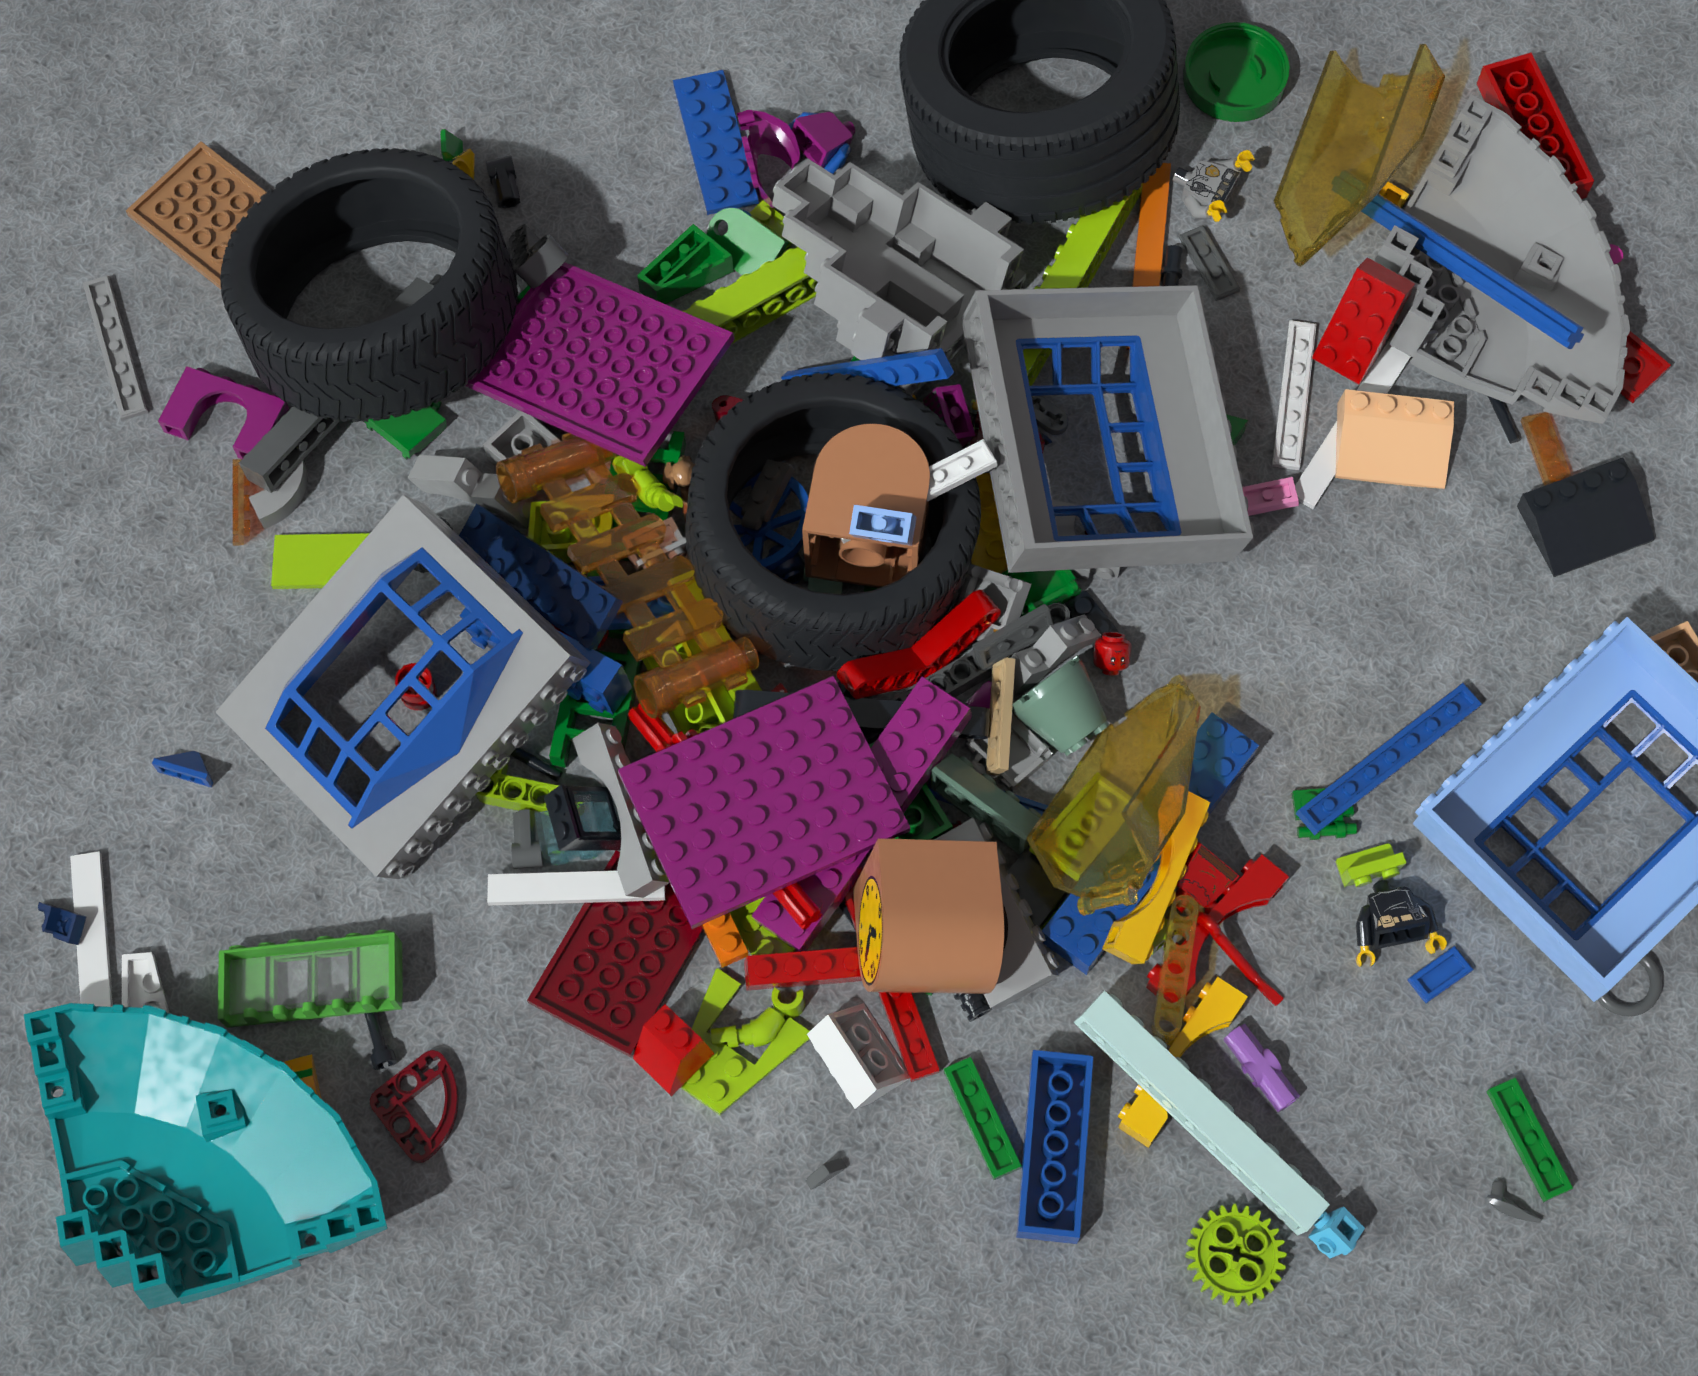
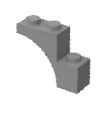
M1085 614L1050 625L1033 647L1013 654L1011 658L1015 659L1014 696L1033 688L1054 667L1077 651L1095 643L1101 637L1093 622Z

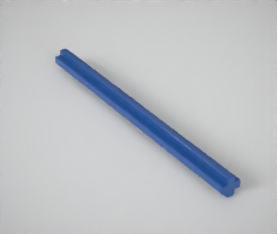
M1343 172L1340 178L1334 179L1332 187L1335 188L1333 191L1335 195L1391 231L1395 225L1416 236L1419 239L1414 246L1415 248L1566 348L1573 349L1575 343H1580L1584 336L1582 326L1350 174Z

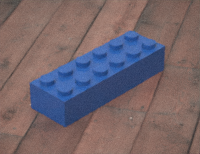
M465 607L460 614V618H465L471 612ZM476 621L466 629L472 637L470 640L482 649H485L486 646L492 649L501 642L480 621ZM558 631L591 662L586 668L587 672L584 677L578 682H574L567 689V694L576 700H579L580 697L587 700L588 704L600 713H603L605 710L614 715L632 687L622 664L594 649H587L579 641Z
M1033 1050L1016 1238L1077 1244L1080 1239L1093 1056Z

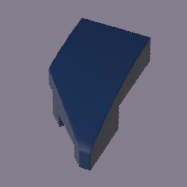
M39 902L38 910L44 912L45 916L44 923L41 925L42 932L51 933L54 938L66 943L79 945L87 917Z

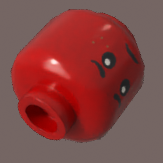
M1103 633L1102 637H1099L1094 643V665L1102 669L1103 674L1112 676L1118 675L1119 671L1129 667L1131 657L1130 641L1125 639V635L1122 633Z

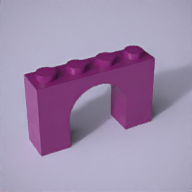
M186 366L158 422L163 432L189 440L200 417L209 407L222 402L237 403L247 410L246 421L233 445L237 457L243 459L290 409L288 404L274 393L267 394L261 392L255 386L237 384L233 379L226 376L221 378L214 376L203 368L194 369Z

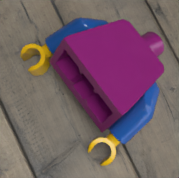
M803 112L788 124L795 134L799 149L808 159L832 174L837 169L842 168L851 152L850 144L855 134V127L851 121L842 123L832 112Z

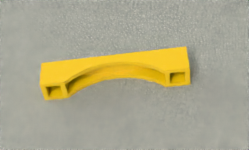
M1182 787L1168 789L1158 813L1162 837V852L1156 879L1148 894L1139 905L1126 916L1113 922L1103 945V950L1130 964H1144L1150 958L1154 949L1152 945L1154 938L1164 926L1165 919L1163 916L1167 907L1175 899L1176 892L1174 890L1177 882L1186 872V860L1197 845L1198 839L1196 836L1198 831L1207 821L1209 801Z
M1219 977L1216 978L1213 984L1207 982L1198 995L1202 999L1198 1007L1191 1006L1183 1017L1182 1021L1186 1025L1182 1031L1179 1032L1175 1029L1166 1044L1170 1046L1168 1051L1174 1057L1180 1058L1200 1038L1214 1031L1229 1027L1248 996ZM1138 1084L1134 1091L1138 1097L1132 1105L1127 1102L1120 1111L1118 1118L1122 1121L1118 1128L1149 1148L1164 1126L1168 1115L1167 1111Z

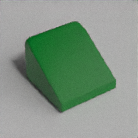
M441 129V153L443 160L449 161L463 152V141L446 129Z

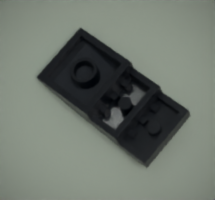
M1042 830L1007 871L1008 874L1012 873L1019 884L1017 892L1021 900L1025 899L1033 913L1030 918L1034 926L1038 925L1040 928L1075 884L1071 879L1029 851L1031 844L1043 832ZM1003 904L1004 951L1008 938V919Z

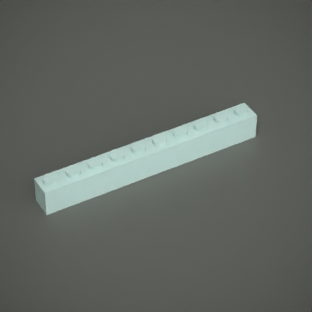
M1104 991L1096 997L1074 1023L1297 1236L1307 1232L1330 1205L1324 1199L1325 1196L1322 1191L1313 1185H1309L1294 1165L1287 1164L1280 1158L1279 1151L1272 1144L1260 1139L1256 1135V1129L1250 1123L1240 1120L1234 1114L1233 1107L1228 1102L1219 1100L1211 1092L1212 1089L1206 1081L1200 1078L1197 1079L1189 1071V1066L1179 1057H1174L1167 1050L1164 1041L1157 1036H1152L1137 1016L1130 1015L1122 1008V1002L1115 995Z

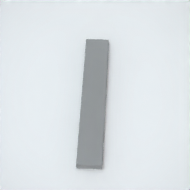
M107 275L83 282L120 418L124 421L147 414L148 409L111 279Z

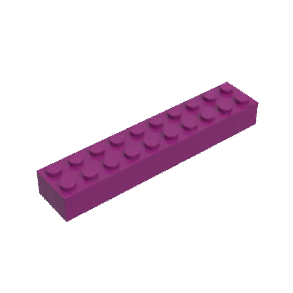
M921 677L871 747V751L903 814L931 776V770L941 762L972 718L971 710L968 706L924 677ZM873 848L798 881L799 885L818 906L822 914L817 922H813L809 928L801 929L773 893L765 896L752 914V918L798 952L807 951L859 878Z

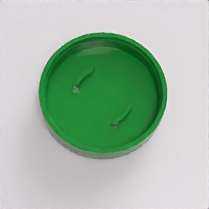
M1241 22L1222 23L1206 29L1191 43L1185 59L1183 83L1189 98L1204 113L1229 122L1251 121L1272 111L1282 99L1289 77V60L1281 43L1266 30Z

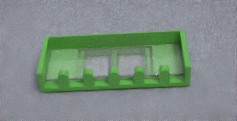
M378 930L371 935L349 933L343 938L320 936L315 941L292 939L287 941L286 944L277 945L271 942H263L258 944V947L249 948L235 945L229 947V950L219 951L218 1020L226 1028L402 1009V942L396 933L390 930Z

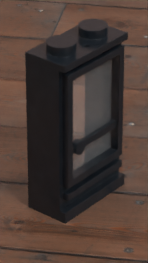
M561 784L544 796L559 851L621 850L620 819L616 804L607 787L565 786V784Z

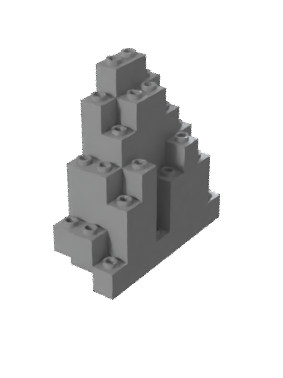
M807 159L800 166L796 165L790 174L784 179H779L773 188L774 198L772 206L786 214L783 218L784 228L782 237L807 252L805 255L806 265L804 273L818 282L815 287V292L817 293L814 305L839 320L837 323L838 333L836 341L852 351L851 354L860 360L942 348L949 361L966 345L961 318L975 291L1022 289L1027 273L1018 267L1024 249L1006 238L1012 218L987 202L978 209L974 208L968 214L919 182L910 189L906 188L900 194L851 162L842 169H837L832 174L810 159ZM926 382L893 387L913 396Z

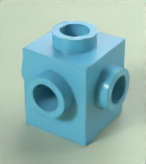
M1343 1206L1330 1213L1323 1212L1313 1224L1315 1228L1308 1237L1317 1245V1248L1322 1253L1326 1254L1329 1258H1333L1340 1254L1347 1255L1355 1248L1357 1240L1365 1227Z

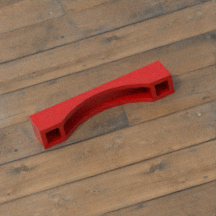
M1262 854L1256 861L1251 858L1240 871L1244 875L1223 892L1225 896L1219 903L1214 901L1205 909L1204 913L1210 915L1220 925L1224 920L1238 912L1252 907L1268 905L1284 887L1289 876ZM1196 922L1185 932L1186 940L1181 945L1176 942L1166 953L1169 959L1162 966L1157 963L1147 975V978L1150 980L1146 988L1173 1011L1195 985L1199 951L1210 935V932L1205 927Z

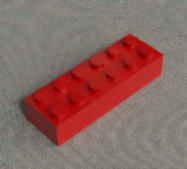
M1532 52L1483 66L1477 86L1484 101L1507 113L1521 126L1520 131L1530 140L1535 138L1540 143L1539 148L1550 158L1554 155L1566 170L1564 175L1570 184L1575 183L1578 187L1576 192L1580 198H1587L1594 179Z

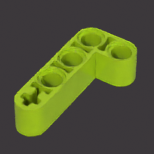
M507 763L502 769L496 770L490 777L491 781L489 784L494 785L491 791H480L475 794L477 799L484 804L517 811L530 809L538 811L539 815L549 817L546 803L539 804L536 803V800L539 796L547 795L559 785L506 775L508 770ZM512 790L522 791L516 798L508 797ZM576 803L579 816L582 817L585 811L584 803Z

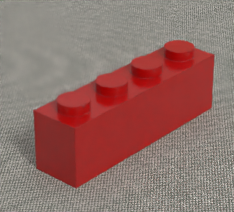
M857 947L750 955L744 960L746 991L773 989L774 987L785 988L862 981Z

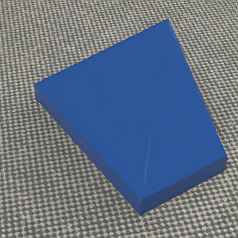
M190 751L153 759L152 765L159 773L207 787H212L213 780L199 752Z

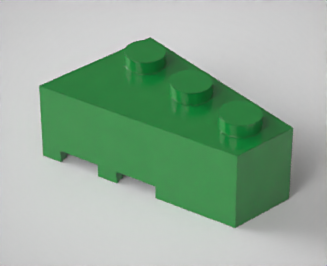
M692 224L637 275L639 292L649 298L667 304L732 273V255L696 225Z

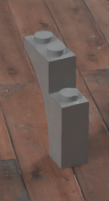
M418 456L408 479L423 492L445 495L475 505L477 503L515 526L521 528L528 527L531 502L534 501L506 475L481 473L466 458Z

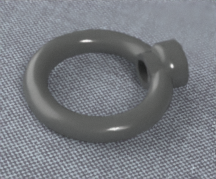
M1648 954L1639 961L1647 971L1650 980L1649 991L1645 998L1636 1004L1625 1005L1616 1002L1606 993L1598 999L1604 1008L1614 1014L1630 1017L1641 1015L1656 1004L1662 990V977L1657 964Z

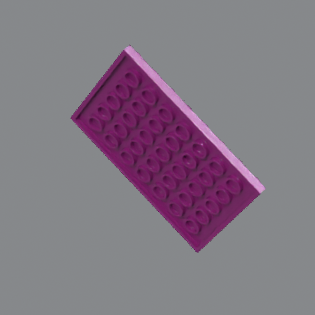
M564 262L541 285L535 289L530 288L516 307L510 331L501 348L496 352L490 363L474 379L469 380L465 386L646 467L735 338L733 332Z
M834 676L618 769V774L691 929L874 848L877 839H894L910 832L911 829Z

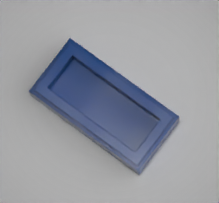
M1454 946L1408 978L1407 981L1426 1004L1474 969Z

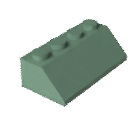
M951 754L934 766L931 770L930 788L968 817L976 818L982 821V823L986 822L993 835L1019 855L1024 852L1038 833L1044 830L1045 822L1042 821L1043 817L1033 808L1026 809L1019 803L1020 800L1012 792H1004L999 789L993 778L985 773L979 774L973 769V764L962 756L958 758Z

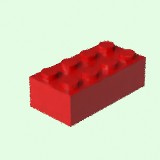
M1367 257L1357 267L1312 359L1360 384L1374 365L1415 283Z

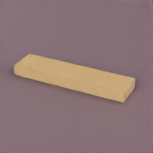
M1008 657L995 663L992 671L986 772L988 775L997 776L1009 769L1015 659Z

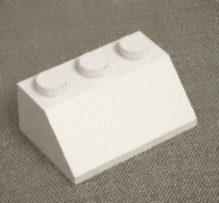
M864 1003L828 1014L807 1034L815 1050L820 1054L830 1073L835 1077L846 1098L855 1109L874 1102L909 1079L905 1065Z

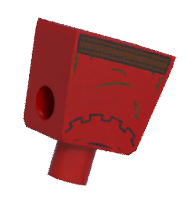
M1197 842L1194 851L1189 854L1186 860V872L1177 882L1176 888L1178 890L1171 906L1183 913L1191 901L1207 908L1238 879L1239 875L1201 843Z

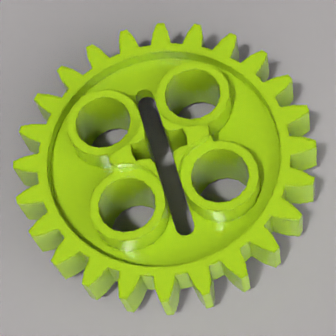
M1233 1204L1230 1212L1227 1213L1222 1205L1219 1207L1218 1216L1212 1210L1207 1213L1209 1222L1204 1218H1200L1197 1221L1202 1230L1193 1227L1190 1231L1196 1239H1188L1186 1245L1193 1248V1250L1186 1252L1185 1257L1194 1260V1262L1188 1265L1187 1270L1197 1271L1192 1281L1202 1280L1204 1284L1200 1291L1204 1292L1207 1289H1211L1210 1299L1212 1301L1219 1294L1222 1296V1305H1226L1229 1299L1233 1298L1235 1307H1238L1241 1299L1244 1298L1249 1306L1253 1303V1295L1260 1301L1265 1298L1262 1289L1272 1293L1274 1287L1270 1281L1275 1283L1281 1281L1282 1278L1275 1272L1284 1271L1286 1268L1285 1265L1278 1262V1260L1284 1259L1287 1256V1253L1278 1251V1248L1285 1242L1284 1240H1275L1274 1237L1279 1232L1278 1228L1272 1230L1267 1228L1271 1222L1270 1218L1263 1222L1259 1220L1261 1211L1258 1210L1251 1216L1249 1215V1206L1246 1205L1242 1213H1240L1236 1204ZM1217 1230H1227L1231 1234L1232 1241L1229 1243L1220 1242L1216 1235ZM1254 1237L1258 1239L1262 1245L1261 1251L1255 1252L1250 1250L1247 1246V1238ZM1209 1246H1214L1225 1252H1232L1234 1248L1239 1249V1255L1243 1257L1235 1262L1233 1261L1232 1254L1210 1251ZM1247 1258L1260 1259L1262 1260V1264H1257L1256 1262L1248 1260ZM1210 1260H1221L1224 1263L1225 1271L1223 1273L1212 1271ZM1243 1267L1252 1269L1255 1274V1280L1251 1282L1243 1280L1240 1275V1269Z

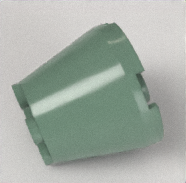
M1078 655L1012 704V712L1018 719L1060 753L1064 752L1066 756L1088 742L1085 737L1089 740L1109 726V723L1106 721L1107 716L1085 664Z

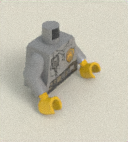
M1244 150L1238 154L1237 158L1208 162L1201 160L1193 172L1181 167L1177 169L1173 182L1184 186L1181 200L1193 218L1211 219L1214 222H1219L1221 220V213H1227L1225 206L1238 185L1241 174L1239 170L1242 168L1243 171L1249 172L1252 169L1249 161H1254L1255 158L1249 150Z

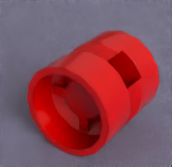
M416 663L404 665L395 676L396 686ZM426 668L419 676V680L437 697L436 685L430 670ZM412 687L401 697L405 706L412 710H424L431 706Z

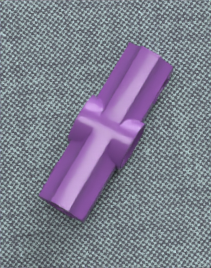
M1246 1024L1238 1026L1224 1037V1042L1242 1064L1243 1073L1249 1074L1254 1081L1252 1083L1253 1086L1261 1089L1278 1113L1299 1099L1300 1095L1281 1072V1065L1275 1055L1269 1049L1262 1047Z

